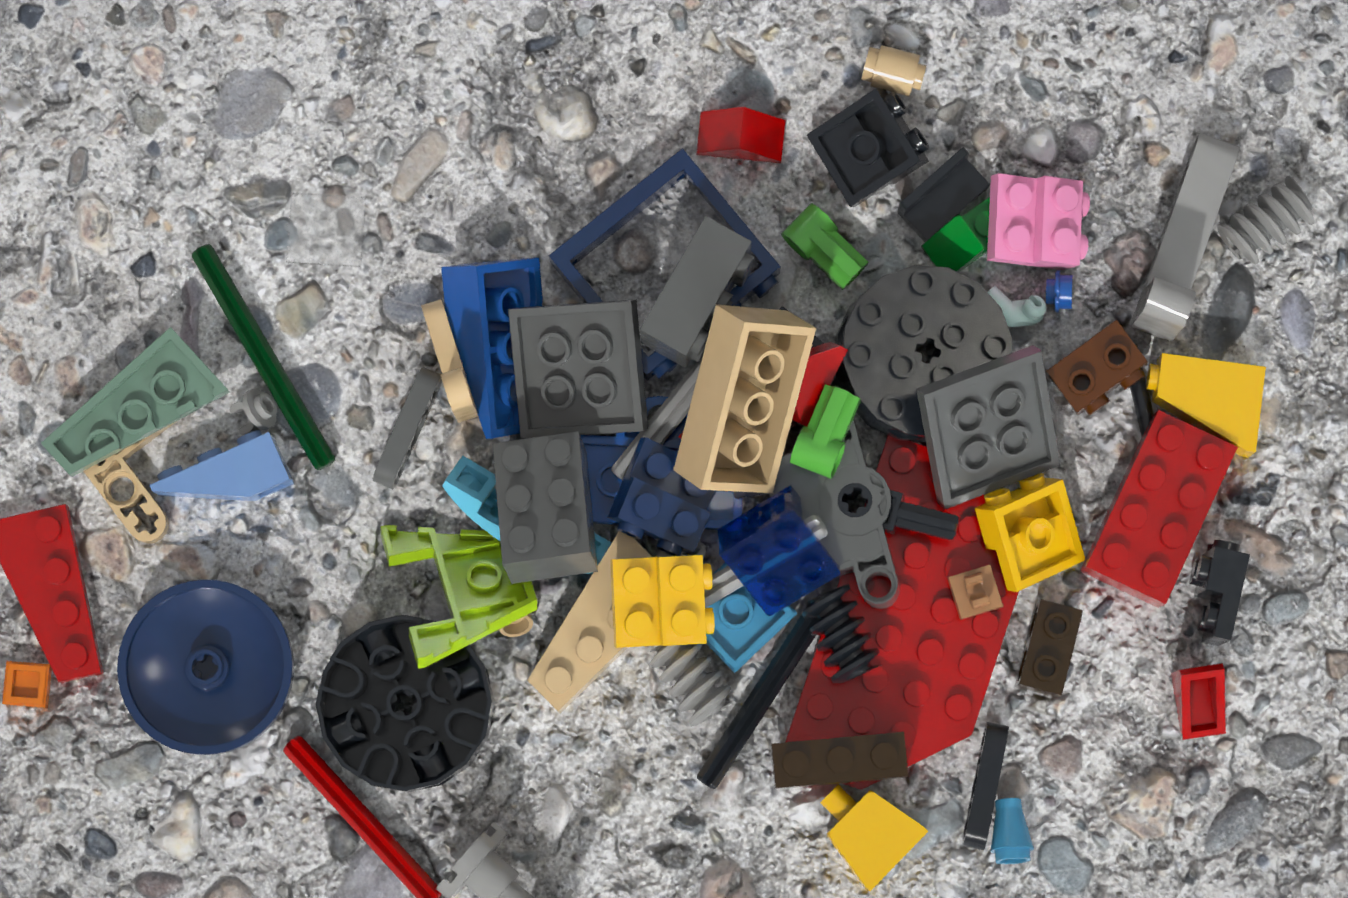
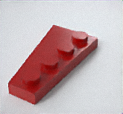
M62 504L1 518L0 564L58 682L64 683L103 674L69 506Z

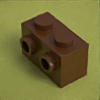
M1115 320L1046 372L1077 416L1083 411H1086L1091 416L1110 402L1107 394L1121 385L1124 390H1127L1146 375L1141 369L1148 365V361L1120 323Z

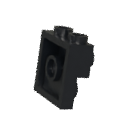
M875 88L807 134L808 139L850 207H856L889 184L897 183L929 162L924 153L929 149V145L923 134L916 127L912 130L909 129L902 117L907 113L906 106L894 91L888 94L885 89Z
M1214 540L1213 544L1207 545L1206 553L1201 555L1200 560L1195 559L1192 566L1189 584L1196 586L1194 597L1210 600L1208 606H1202L1198 619L1197 630L1203 632L1202 643L1220 646L1232 639L1250 554L1239 552L1240 545L1233 542Z

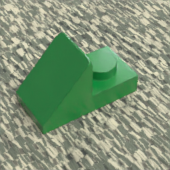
M990 197L963 216L958 214L921 245V248L935 267H948L959 273L987 253Z

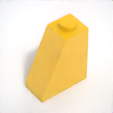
M1162 353L1158 357L1156 364H1149L1146 389L1153 390V403L1182 421L1237 446L1238 448L1235 453L1239 456L1250 457L1256 453L1266 367Z

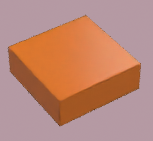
M6 661L2 704L48 708L52 674L50 664Z

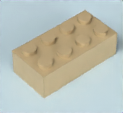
M716 304L673 471L701 490L773 493L816 327L786 310Z

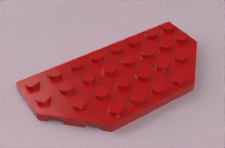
M888 435L876 472L885 479L890 490L903 493V502L957 515L959 517V524L953 540H946L896 527L895 534L885 532L900 584L898 599L887 608L877 609L865 602L859 591L854 572L840 576L837 588L849 584L851 588L841 597L842 600H856L858 603L849 613V616H863L865 619L856 629L857 633L871 632L872 637L863 645L864 649L878 648L880 652L870 663L871 665H884L847 682L832 683L831 677L840 668L825 667L824 661L833 652L818 651L816 648L785 742L904 732L907 767L972 735L1019 592L1007 591L996 550L986 549L975 512L976 507L986 503L984 495L944 509L937 503L927 447L908 440H898ZM990 565L1003 607L960 620L947 578ZM883 576L873 578L868 584V593L876 598L886 596L890 592L891 581ZM825 635L820 636L818 644L825 638ZM881 780L841 784L861 791Z

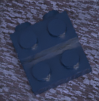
M643 437L639 440L607 518L620 523L617 530L628 536L641 540L643 535L657 540L656 548L667 554L680 556L682 552L694 553L711 512L707 511V507L715 490H701L673 471L678 452L647 437Z

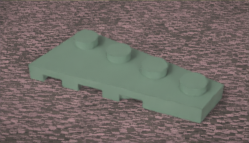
M170 327L42 441L41 444L63 469L73 477L230 393V391Z

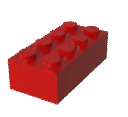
M1158 410L1154 413L1141 437L1080 571L1157 608L1165 605L1238 447L1163 411Z

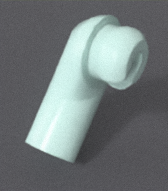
M996 286L987 292L1001 307L1009 327L1033 326L1043 319L1047 309L1046 302L1037 295H1031L1029 299L1011 301Z

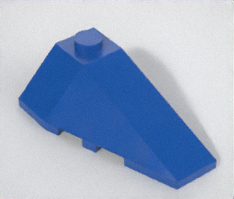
M539 257L475 262L441 267L445 311L485 438L493 439L520 434L508 309L542 306L543 296Z

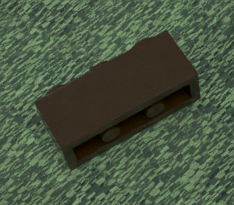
M904 732L773 743L770 745L774 789L908 777Z

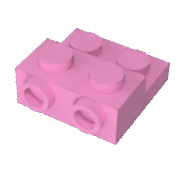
M1002 173L992 175L990 183L987 261L1066 270L1080 266V260L1085 258L1088 251V238L1085 234H1081L1082 218L1087 215L1090 208V197L1087 192H1083V181L1052 176L1031 178Z

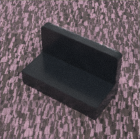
M964 147L928 177L899 205L897 213L924 242L928 241L948 222L960 214L990 186L988 181L967 160L969 152Z

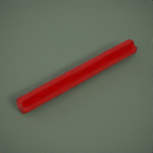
M301 736L291 739L283 748L285 755L416 898H439L441 893L436 890L438 885Z

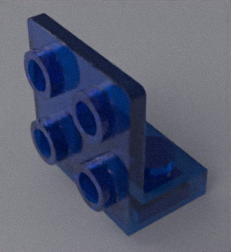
M791 485L718 529L719 555L767 616H772L840 575L838 564L803 520L801 498Z

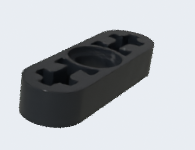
M986 722L963 832L962 846L983 851L985 849L1009 726Z

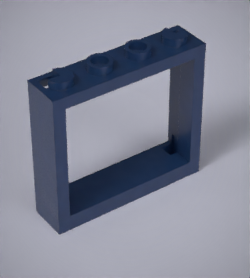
M683 148L549 255L552 266L583 303L603 302L574 265L686 176L729 229L752 241L751 255L755 257L754 259L760 267L748 276L742 287L737 285L731 290L730 293L733 295L731 306H743L742 304L754 294L759 299L768 294L769 290L779 283L775 277L780 274L781 266ZM641 348L643 374L647 381L654 375L660 379L678 365L656 351L648 357Z

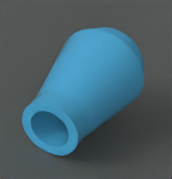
M1004 798L996 800L990 850L991 853L995 854L996 863L1019 864L1030 861V851L1034 850V846L1022 810L1021 799Z

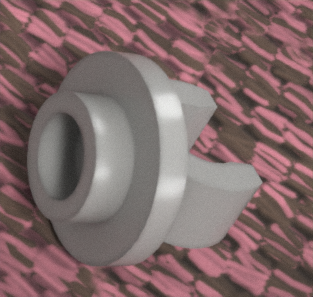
M251 389L245 392L242 401L234 403L229 409L231 414L245 411L248 417V423L238 429L240 434H247L260 429L268 430L276 423L277 407L274 400L269 394L263 393L258 389Z

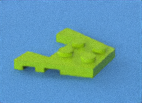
M396 525L380 526L381 539L389 567L434 558L452 618L409 627V638L418 669L425 668L537 610V597L532 581L511 584L502 564L501 542L487 531L461 529L460 534L436 533L435 528L418 527V532L397 531Z

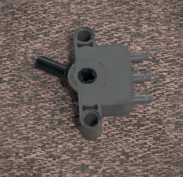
M853 418L844 440L846 446L843 457L833 478H827L790 463L792 453L782 456L773 493H769L775 517L745 527L744 533L747 540L762 539L781 534L811 515L819 516L827 528V536L757 577V581H772L797 574L802 579L817 582L854 572L859 591L865 602L871 607L883 609L893 605L900 594V584L885 532L895 534L896 527L946 540H953L957 532L959 517L954 514L903 502V493L890 490L885 479L872 468L866 467V461ZM733 491L737 499L764 494ZM856 494H862L863 501L867 506L858 507L856 513H851V509L846 503L847 499L854 500ZM877 576L886 577L891 581L890 592L880 598L871 596L867 588L869 582Z

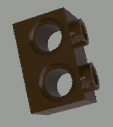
M1040 599L1035 604L1015 687L1055 698L1062 695L1083 610Z

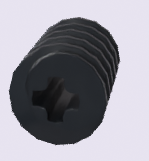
M849 584L835 588L808 601L807 603H811V605L802 613L804 619H818L809 629L811 635H825V638L817 645L818 651L833 652L824 661L825 667L840 668L831 677L832 683L847 682L884 665H871L870 663L880 653L878 648L864 649L863 647L872 637L871 632L857 633L856 631L865 621L864 617L849 616V613L858 605L857 601H843L841 598L851 589Z

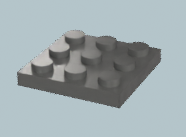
M637 299L508 309L521 438L541 437L579 431L580 435L640 432L648 429Z
M1029 346L916 389L937 503L944 509L1060 466L1042 351L1036 346Z

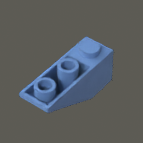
M256 430L236 440L238 446L222 452L221 448H215L197 457L198 464L183 470L181 465L162 471L157 475L159 481L149 486L158 496L257 501L293 485L294 481L275 438L270 432L262 435L260 430Z

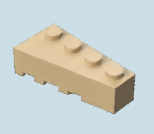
M620 531L598 564V572H594L528 678V682L559 714L628 648L614 647L610 559L646 558L652 556L633 537Z

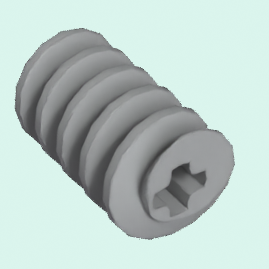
M1286 176V186L1280 183L1272 186V196L1266 193L1259 195L1257 199L1258 206L1253 203L1246 204L1243 209L1244 216L1239 213L1232 214L1229 219L1231 226L1225 223L1217 225L1223 242L1238 259L1246 258L1256 265L1259 263L1256 249L1260 248L1269 255L1273 253L1270 239L1274 238L1282 245L1287 243L1284 229L1288 228L1296 235L1301 233L1298 219L1302 218L1309 225L1315 223L1311 211V203L1302 188L1291 176Z
M702 644L659 645L650 651L657 652L650 665L652 668L666 666V669L659 677L662 683L676 681L669 691L671 697L686 696L679 705V709L681 712L695 710L688 721L691 727L701 724L734 702H725L724 700L731 690L729 685L717 688L714 685L722 675L719 670L709 673L705 672L712 658L710 656L696 658L695 655L702 647Z

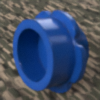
M1060 270L1055 272V279H1046V304L1054 305L1056 313H1059V309H1072L1073 275H1060Z

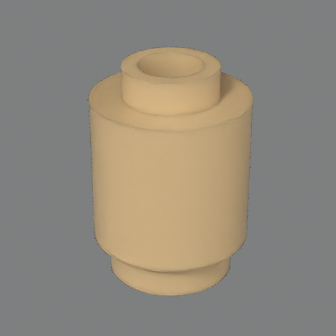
M881 45L880 49L869 47L861 80L871 82L870 87L885 89L889 92L894 91L897 94L910 97L911 89H921L927 65L919 64L920 55L883 45Z

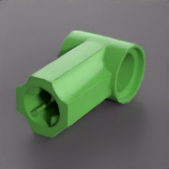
M810 203L781 233V236L797 254L805 260L811 259L843 290L857 278L869 262L837 232V226L828 215L815 204Z
M825 384L808 427H803L796 440L790 463L832 479L843 457L846 446L844 440L861 402L860 398L846 390Z

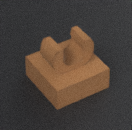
M990 565L947 578L960 620L1003 607Z

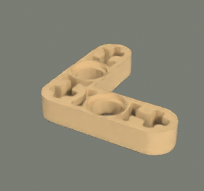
M442 299L421 305L441 368V379L457 422L460 423L479 417Z
M174 423L125 448L119 454L116 453L105 459L103 465L99 466L96 464L83 471L130 534L146 544L156 543L163 539L169 528V519L126 460ZM119 478H128L134 484L133 495L126 501H116L111 495L112 484ZM143 496L147 499V502L139 505L141 509L150 517L157 514L159 518L154 523L157 530L152 534L146 530L139 532L138 528L142 525V521L134 511H131L127 517L124 514L125 510L135 507Z

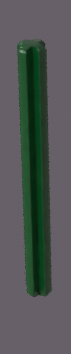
M210 244L197 248L192 252L195 264L313 467L316 470H322L330 466L335 461L334 454L216 251Z

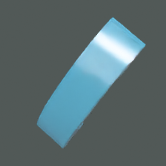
M462 456L444 481L442 487L467 516L500 541L495 474ZM594 532L598 566L612 542Z

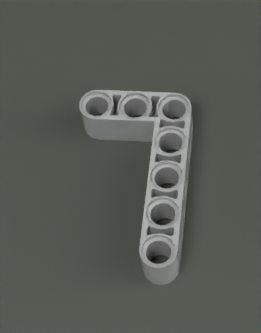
M1202 133L1198 134L1130 325L1131 328L1170 342L1184 328L1196 297V291L1191 289L1240 151L1239 146Z

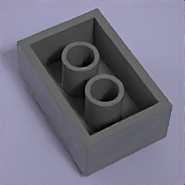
M705 216L640 328L641 343L684 368H687L691 359L699 362L704 353L709 334L708 330L711 326L716 304L731 306L733 303L731 301L733 295L730 293L735 284L742 287L754 267L752 262L755 257L751 255L752 241Z
M579 431L492 443L502 564L511 584L598 572L587 452Z

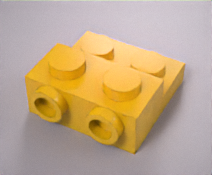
M1039 473L1019 481L1020 488L1010 492L1008 488H1003L985 494L986 503L975 508L986 549L996 550L1007 591L1019 592L1086 560L1063 479L1047 478L1043 473Z
M703 555L610 559L615 648L707 644L706 634H714L715 622L713 608H705L704 590L712 589V569L710 563L703 564Z

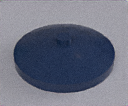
M193 580L177 584L160 592L150 599L133 617L126 629L119 649L117 664L118 683L123 701L130 715L143 731L153 739L171 749L195 755L223 754L253 742L277 720L285 707L292 688L294 677L293 650L282 621L261 598L247 589L229 582Z

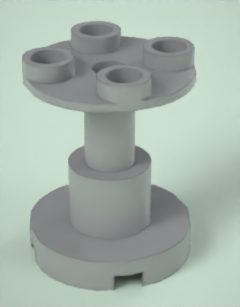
M495 822L490 825L487 833L484 831L451 868L454 872L447 879L450 883L443 878L436 888L446 898H454L465 885L480 898H534L514 881L520 873L494 852L508 834ZM569 889L562 898H573L571 895L574 891Z

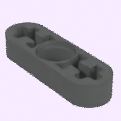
M422 367L377 464L373 475L374 482L392 490L396 487L442 383L439 373Z

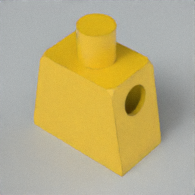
M838 784L820 802L838 820L826 833L827 837L867 891H871L928 832L921 824L871 790H868L856 802Z

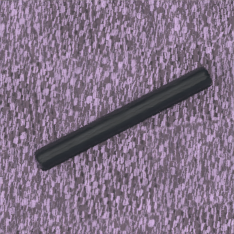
M803 615L800 616L697 774V779L711 789L718 787L816 635H811L809 629L818 619H804Z

